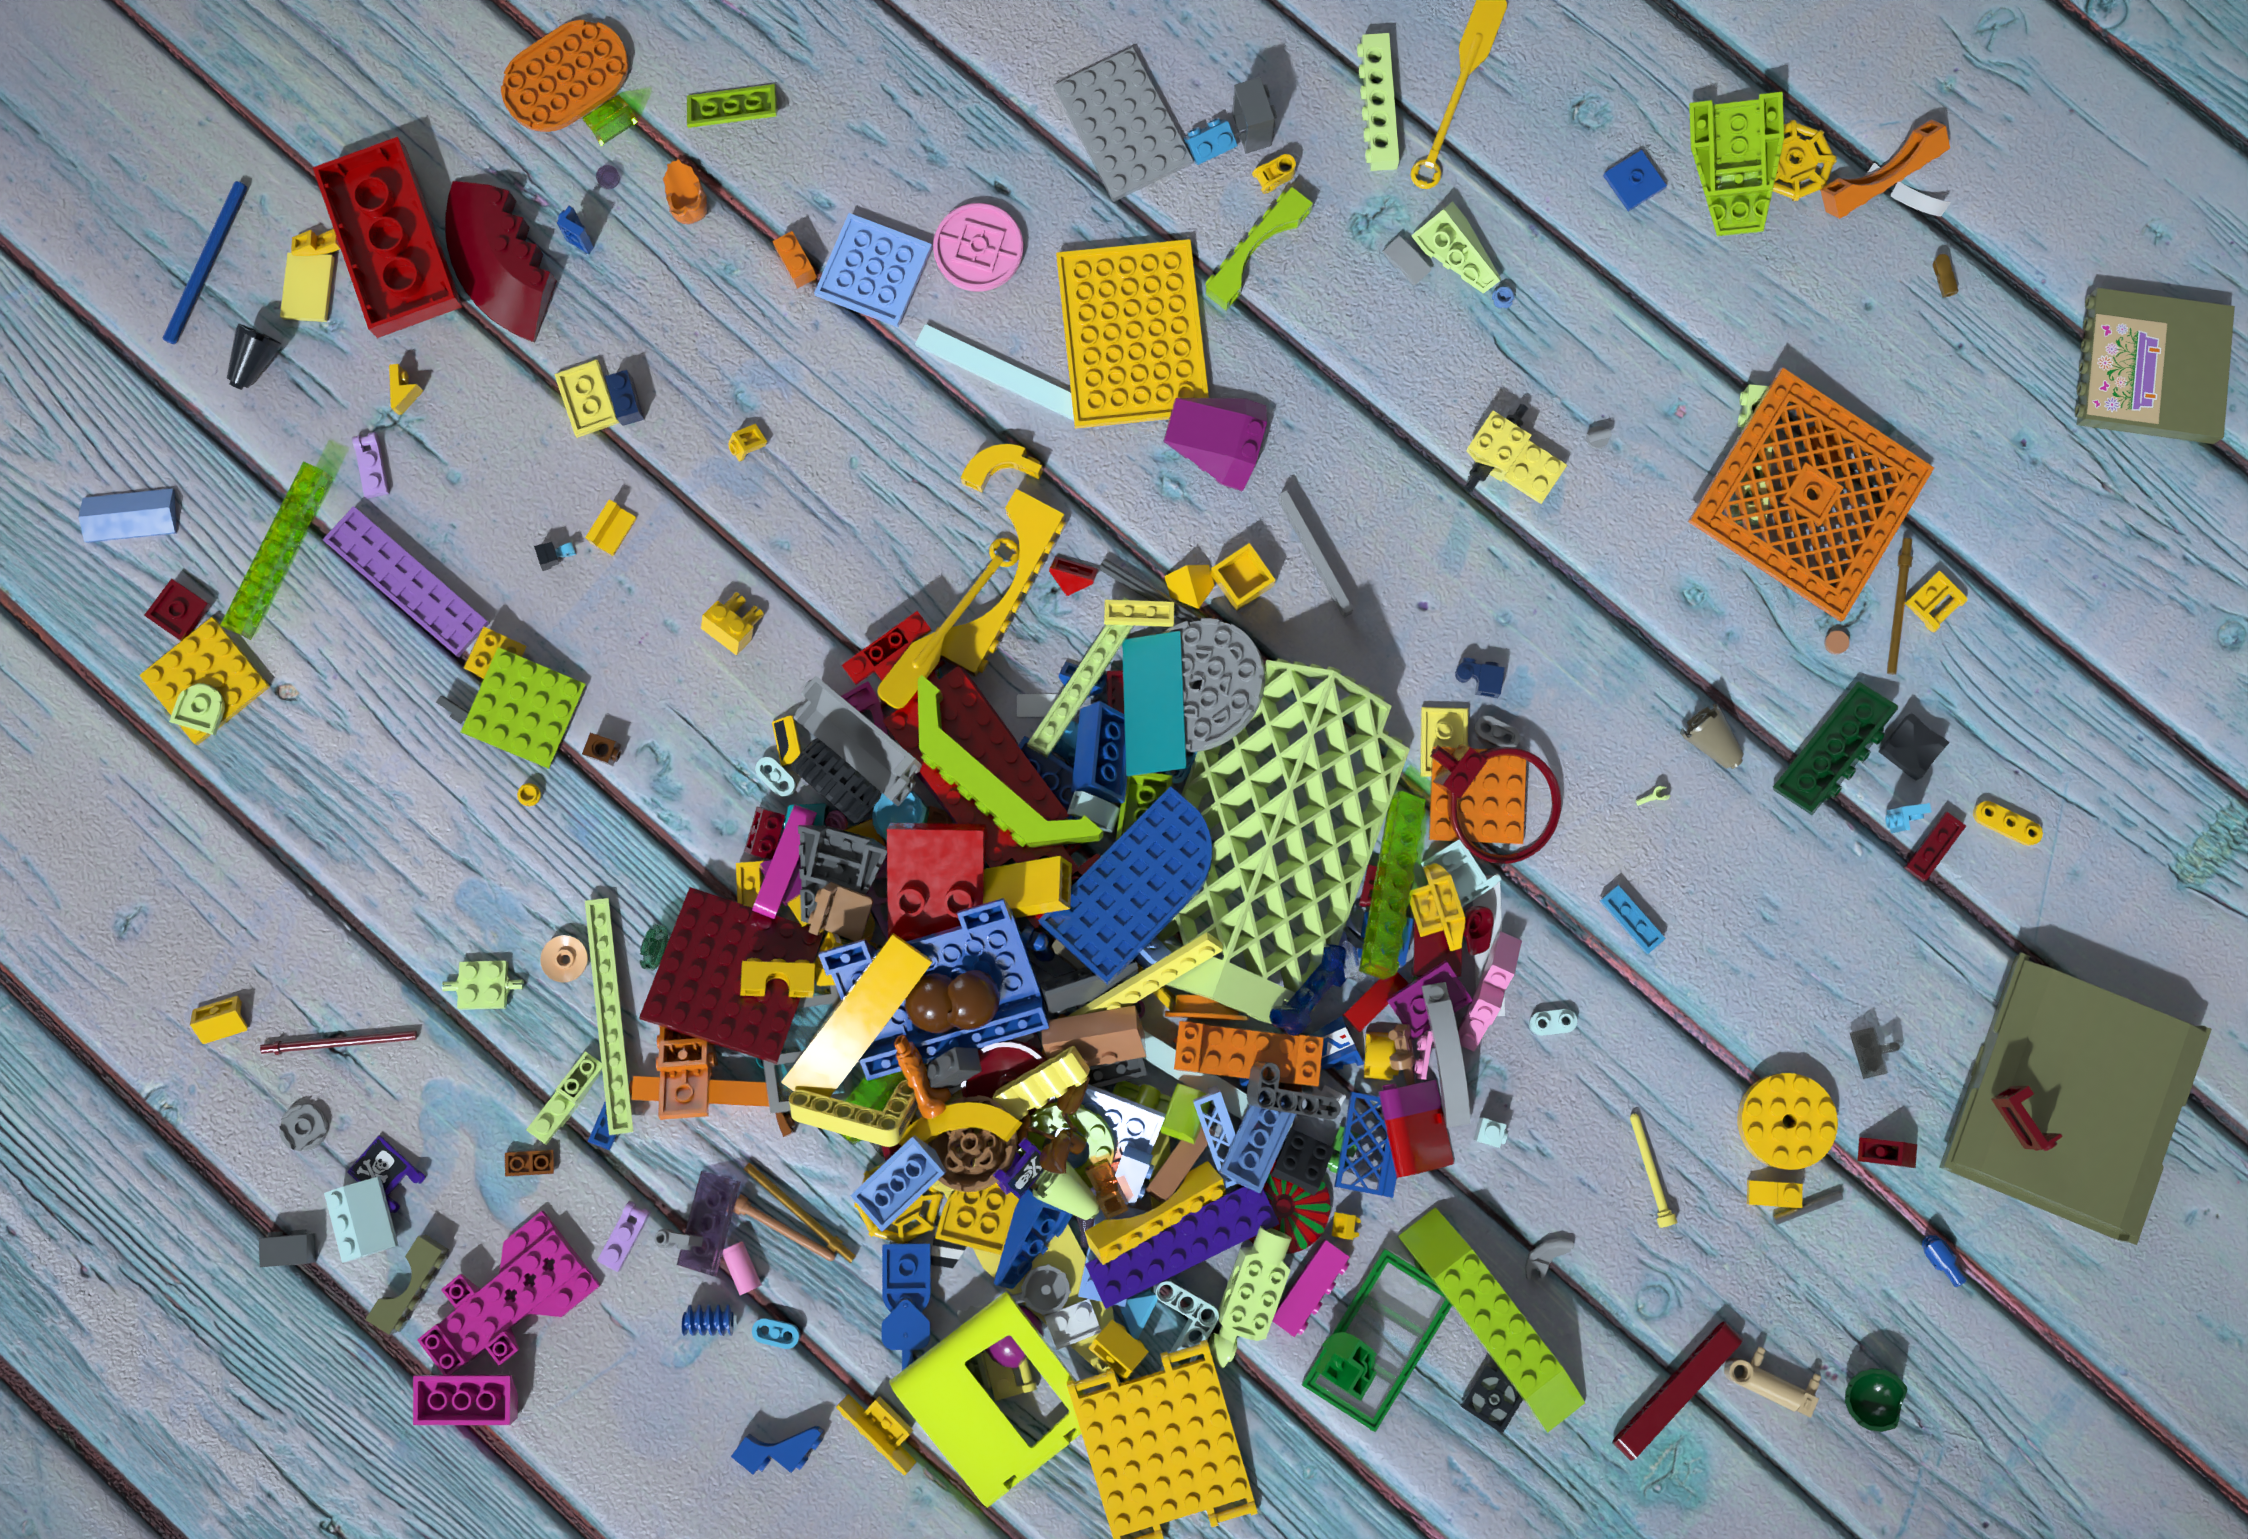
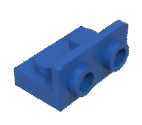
M569 205L566 210L559 214L557 225L568 243L590 254L594 248L590 241V236L586 233V228L582 225L574 208Z

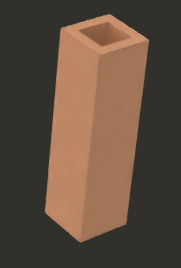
M1211 1125L1209 1132L1211 1135H1215L1216 1132ZM1202 1127L1195 1144L1180 1140L1146 1188L1145 1192L1163 1204L1172 1196L1208 1145Z

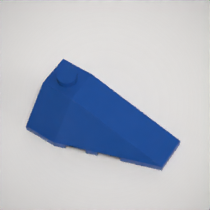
M1029 1188L1015 1207L994 1284L1014 1289L1032 1268L1031 1262L1039 1253L1044 1254L1048 1250L1046 1245L1054 1236L1059 1237L1063 1233L1072 1214L1038 1200L1033 1196V1189Z

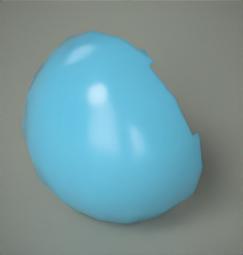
M914 790L910 792L899 807L882 793L872 812L873 825L876 832L887 840V828L890 823H927L930 811L926 803Z

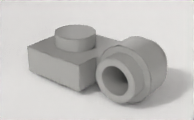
M661 1229L655 1234L654 1240L660 1248L669 1249L678 1244V1249L692 1250V1246L702 1247L703 1237L675 1233L671 1229Z

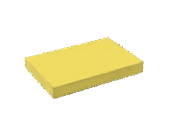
M287 253L280 317L283 320L327 322L335 259L332 255L294 256L292 253Z
M597 359L554 374L577 438L620 423L616 418L611 396Z
M1421 707L1420 777H1431L1432 757L1430 755L1432 754V747L1439 745L1440 747L1457 748L1460 744L1468 746V708Z

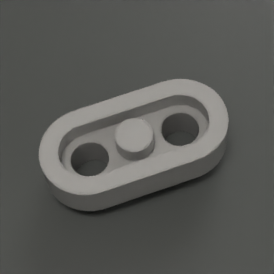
M1483 716L1475 724L1476 735L1496 747L1515 748L1519 744V732L1491 716ZM1488 725L1490 732H1484L1482 726ZM1503 736H1509L1511 738V742H1504Z

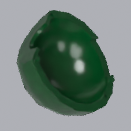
M1869 1368L1858 1372L1850 1379L1845 1390V1404L1849 1414L1858 1425L1870 1431L1884 1432L1895 1429L1898 1426L1901 1406L1908 1389L1897 1375L1885 1369Z

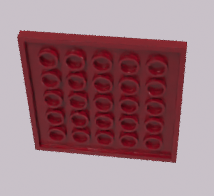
M689 887L639 1019L777 1064L801 997H789L788 984L780 978H774L767 982L765 996L740 995L742 961L758 958L761 959V962L783 959L786 963H795L797 960H807L809 963H814L824 931L819 935L809 933V926L802 927L800 923L779 916L773 919L752 911V907Z

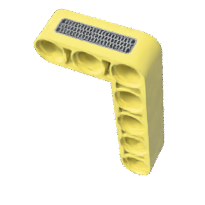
M903 1080L897 1085L883 1112L805 1090H796L789 1096L793 1120L887 1147L895 1146L899 1143L918 1109L914 1090L908 1086L907 1080Z

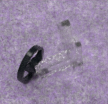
M1345 925L1343 930L1348 940L1343 941L1347 968H1344L1345 978L1356 982L1380 978L1378 968L1370 965L1360 966L1357 948L1368 951L1370 946L1358 933Z

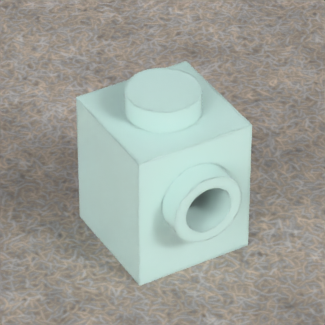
M1479 1118L1473 1141L1500 1148L1501 1144L1506 1143L1508 1137V1130H1505L1506 1124L1486 1118Z

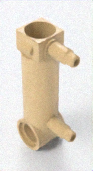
M1760 1346L1754 1353L1750 1363L1736 1357L1727 1360L1725 1363L1724 1374L1730 1381L1793 1412L1797 1411L1810 1418L1812 1417L1819 1400L1815 1394L1820 1384V1375L1816 1373L1813 1375L1806 1390L1759 1368L1766 1351ZM1742 1365L1743 1374L1740 1377H1735V1367Z

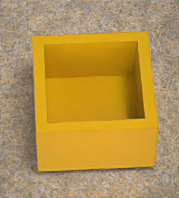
M1250 543L1211 568V576L1236 612L1274 587L1276 581Z

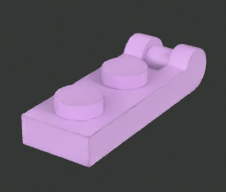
M368 433V436L365 437L360 435L352 437L364 497L369 499L389 494L377 433ZM371 445V450L365 451L364 446Z
M629 1201L597 1261L616 1272H620L651 1212L646 1209L641 1210L636 1207L635 1203ZM631 1215L637 1218L636 1224L628 1221Z

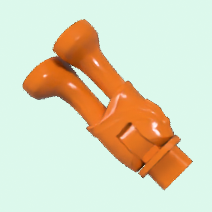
M900 1035L894 1042V1046L897 1049L896 1057L898 1064L907 1078L908 1086L914 1090L921 1115L926 1119L934 1118L945 1111L946 1106L944 1102L950 1099L951 1093L948 1088L930 1087L927 1068L918 1049L914 1046L913 1042H908L905 1035Z

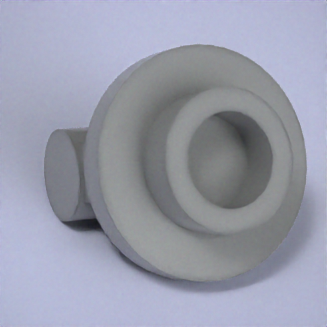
M1601 426L1592 427L1586 435L1588 445L1594 449L1605 447L1609 442V438L1612 437L1611 430Z

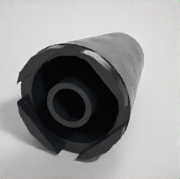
M238 324L235 330L226 377L230 380L229 384L240 390L243 387L249 388L279 351L281 343L264 333L257 332L253 328Z

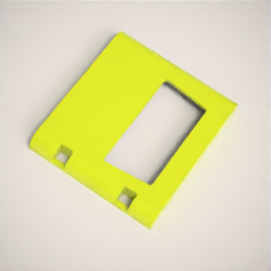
M1007 1291L889 1381L899 1400L987 1508L1009 1492L1012 1487L1023 1481L1067 1447L1075 1438L1082 1435L1066 1383L1070 1380H1074V1382L1077 1380ZM1008 1335L1015 1340L1069 1409V1412L1033 1446H1029L965 1365L967 1360ZM1085 1390L1077 1391L1079 1396L1086 1394ZM1073 1428H1076V1430H1074L1071 1434H1069L1066 1437V1434L1069 1431H1071ZM1015 1474V1477L1013 1479H1011L1008 1483L1005 1482Z

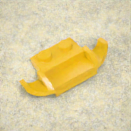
M1437 863L1425 865L1423 869L1428 885L1406 892L1420 937L1444 930L1450 951L1462 948L1466 919L1452 876Z

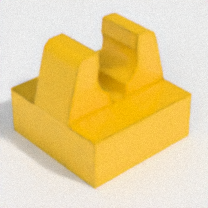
M1334 1212L1331 1236L1353 1240V1238L1359 1236L1358 1232H1354L1355 1223H1361V1219L1355 1215Z

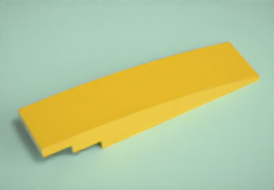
M893 933L874 957L873 962L867 966L816 1032L811 1042L798 1057L781 1083L793 1091L805 1090L831 1097L933 961Z

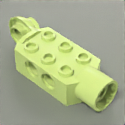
M1260 1226L1253 1246L1240 1248L1218 1309V1320L1222 1325L1219 1334L1213 1333L1208 1341L1213 1361L1222 1369L1235 1356L1237 1336L1255 1341L1263 1340L1267 1337L1291 1271L1283 1261L1292 1238L1283 1232L1272 1228L1264 1230Z

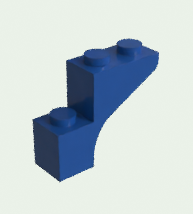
M814 1426L777 1443H766L748 1434L731 1457L753 1475L758 1470L764 1471L771 1461L768 1456L792 1473L796 1468L801 1470L809 1459L806 1456L811 1448L816 1450L824 1438L821 1437V1434L824 1432V1429L820 1426Z

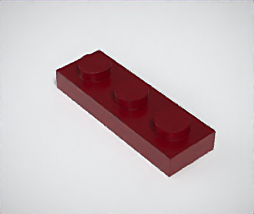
M1945 812L1910 858L1904 869L1922 882H1925L1966 828V825L1950 813Z

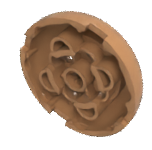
M980 1095L968 1098L962 1097L948 1104L982 1103L1000 1108L1009 1113L995 1100ZM973 1127L949 1130L939 1134L937 1138L928 1143L936 1151L946 1170V1173L938 1180L945 1186L961 1192H976L991 1187L999 1181L993 1176L996 1170L1000 1168L1003 1172L1007 1173L1014 1161L1018 1144L1017 1131L1008 1142L1001 1139L998 1135L983 1129L975 1135ZM994 1141L992 1147H988V1144Z

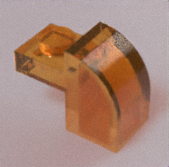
M1105 1158L1085 1167V1172L1096 1191V1200L1106 1219L1108 1220L1128 1211V1201L1108 1159Z

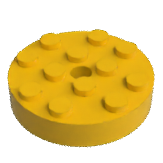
M1780 1073L1758 1080L1745 1092L1738 1108L1737 1125L1743 1144L1757 1160L1774 1168L1796 1170L1817 1163L1829 1152L1837 1135L1838 1118L1831 1097L1817 1082L1800 1074ZM1785 1115H1788L1791 1120H1795V1122H1791L1788 1128L1783 1124Z

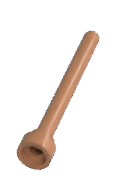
M740 1194L731 1209L732 1212L737 1215L742 1214L745 1216L747 1214L828 1261L835 1259L836 1255L834 1252L751 1206L752 1203L748 1201L749 1198Z

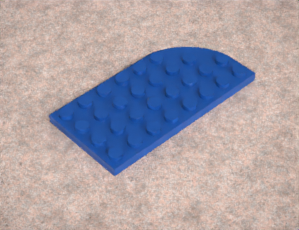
M1170 786L1071 886L1070 909L1045 913L1038 920L1039 923L1104 983L1109 985L1204 886L1211 869L1213 850L1210 832L1203 816L1190 802Z

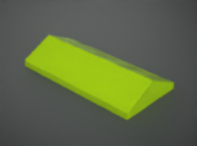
M775 84L687 95L688 128L776 117L778 113Z

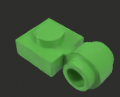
M1339 1126L1331 1147L1335 1148L1334 1150L1338 1151L1335 1155L1332 1154L1328 1164L1329 1171L1337 1173L1344 1133V1127ZM1350 1130L1355 1139L1360 1136V1134ZM1355 1144L1349 1147L1346 1155L1352 1158L1357 1150Z

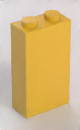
M1056 856L987 868L984 875L983 904L1004 898L1012 909L1015 918L1070 909L1072 864L1063 857Z

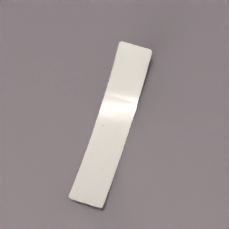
M1873 163L1865 176L1881 168L1876 163ZM1897 182L1891 194V197L1914 209L1936 216H1942L1950 205V202L1922 194L1901 182Z

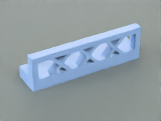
M1217 1086L1208 1088L1209 1094L1194 1099L1193 1103L1218 1174L1223 1178L1225 1188H1228L1238 1183L1231 1179L1226 1180L1225 1175L1219 1172L1221 1169L1220 1161L1224 1162L1225 1159L1217 1155V1150L1220 1143L1227 1145L1228 1149H1230L1236 1134L1221 1091ZM1212 1101L1214 1110L1211 1116L1202 1112L1200 1104ZM1213 1121L1221 1126L1222 1131L1219 1137L1211 1135L1209 1132Z

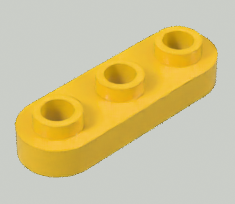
M1991 801L1981 802L1973 809V817L1977 823L2023 845L2031 846L2037 844L2043 837L2040 825ZM1985 809L1990 810V817L1985 814ZM2007 819L2012 821L2011 827L2007 825ZM2029 829L2033 830V832H2034V836H2033V837H2030V836H2029V834H2028Z

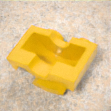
M1366 1031L1363 1079L1392 1080L1393 1075L1398 1076L1399 1070L1392 1069L1389 1057L1396 1052L1395 1041L1388 1037L1389 1033Z

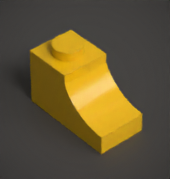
M1747 1180L1748 1205L1802 1208L1803 1184Z

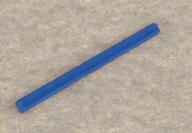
M235 181L167 326L162 337L167 343L176 344L247 190V186L241 182Z

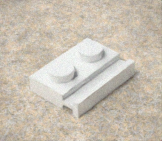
M1089 1299L1044 1316L1056 1350L1101 1332Z

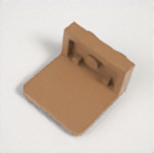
M832 882L822 889L820 888L815 897V902H817L816 909L812 911L808 920V924H811L809 933L819 935L826 930L853 941L861 940L871 912L873 899Z

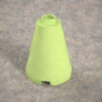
M1068 1161L1066 1162V1173L1058 1174L1044 1170L1036 1181L1039 1187L1037 1191L1033 1189V1196L1038 1200L1084 1220L1095 1218L1100 1211L1099 1199Z

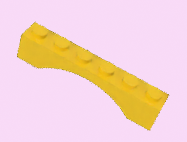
M1208 1161L1189 1171L1179 1189L1157 1208L1131 1218L1105 1219L1086 1230L1085 1235L1089 1247L1102 1265L1116 1259L1147 1239L1177 1224L1183 1216L1191 1212H1198L1203 1206L1226 1195L1223 1178Z

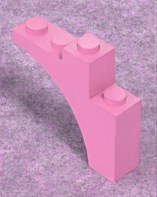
M1499 932L1491 947L1486 966L1472 998L1473 1001L1470 1003L1458 1028L1460 1045L1462 1047L1475 1051L1489 1025H1492L1498 1015L1505 990L1515 974L1522 940L1504 932Z

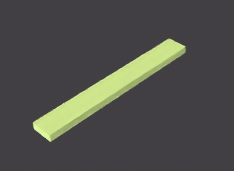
M1106 625L1027 743V747L1048 758L1135 625Z

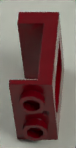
M2010 1086L1991 1099L2024 1149L2048 1151L2057 1145L2056 1141L2063 1137L2061 1133L2040 1132L2021 1103L2034 1095L2029 1086ZM2008 1107H2010V1109L2012 1110V1112L2014 1113V1115L2016 1116V1118L2018 1119V1121L2030 1137L2031 1141L2029 1140V1138L2027 1137V1135L2025 1134V1132L2023 1131V1129L2021 1128V1126L2019 1125V1123L2017 1122V1120L2015 1119V1117L2013 1116Z

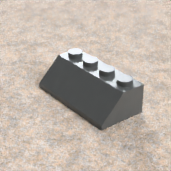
M1133 959L1109 985L1104 983L1088 967L1038 982L1048 1013L1059 1015L1067 1012V1008L1073 1006L1080 1008L1087 1005L1091 1000H1095L1138 974L1139 971L1137 962Z

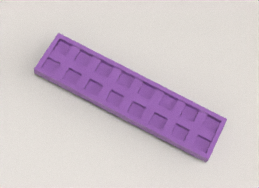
M353 506L324 537L323 541L457 657H460L479 636L482 627L489 625L485 618L356 507Z

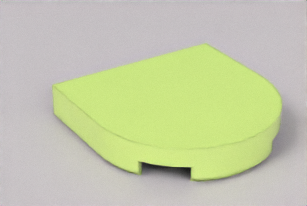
M197 683L180 693L169 722L216 736L225 710L223 696L214 687Z

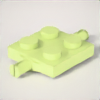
M507 961L459 962L457 981H443L442 990L457 992V1009L459 1010L507 1009V996L510 989H524L522 985L524 980H510Z

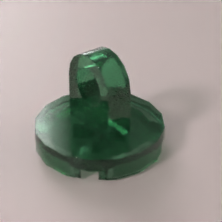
M659 924L652 925L654 929H649L646 932L640 948V954L643 955V960H639L640 965L643 969L654 971L659 966L669 941L666 926Z

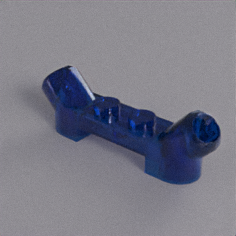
M1334 944L1324 946L1321 964L1285 1006H1274L1271 1008L1269 1018L1273 1026L1284 1028L1286 1033L1292 1036L1302 1033L1312 1022L1308 1015L1333 985L1341 987L1349 977L1350 972L1345 965L1347 954L1345 947Z

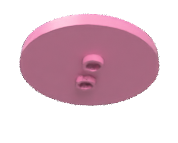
M986 203L967 204L950 212L938 226L933 242L934 257L940 272L953 285L968 291H989L1003 285L1016 273L1023 257V239L1017 223L1003 209Z

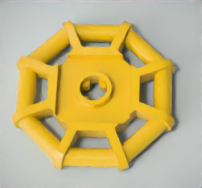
M1790 120L1789 123L1784 124V134L1789 132L1790 137L1785 138L1783 142L1773 192L1789 197L1792 201H1798L1799 198L1819 191L1827 185L1833 165L1837 162V157L1833 155L1823 135L1824 131H1818L1797 123L1796 120ZM1797 133L1802 134V135H1805V136L1810 137V138H1812V139H1811V140L1806 139V140L1804 141V140L1800 139V136H1797ZM1817 142L1823 155L1818 154L1814 143ZM1790 155H1793L1795 158L1799 157L1800 160L1797 164L1790 161ZM1818 163H1823L1824 166L1819 176L1815 172V168ZM1781 179L1784 183H1792V188L1778 184L1776 181ZM1806 179L1814 182L1802 188L1799 186V182Z
M884 1163L876 1166L875 1168L869 1171L866 1170L863 1173L864 1179L862 1184L871 1175H873ZM930 1187L928 1190L931 1195L923 1196L922 1194L891 1223L898 1226V1233L886 1229L881 1232L856 1202L854 1203V1208L857 1207L869 1231V1236H875L898 1244H905L935 1228L933 1225L941 1199L944 1197L940 1191ZM931 1200L926 1219H924L920 1215L923 1202ZM914 1219L921 1223L904 1233L905 1224Z

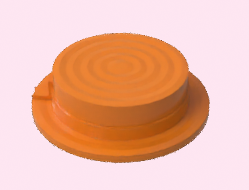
M1176 995L1173 1011H1165V1017L1248 1020V1016L1239 1015V1011L1199 995Z

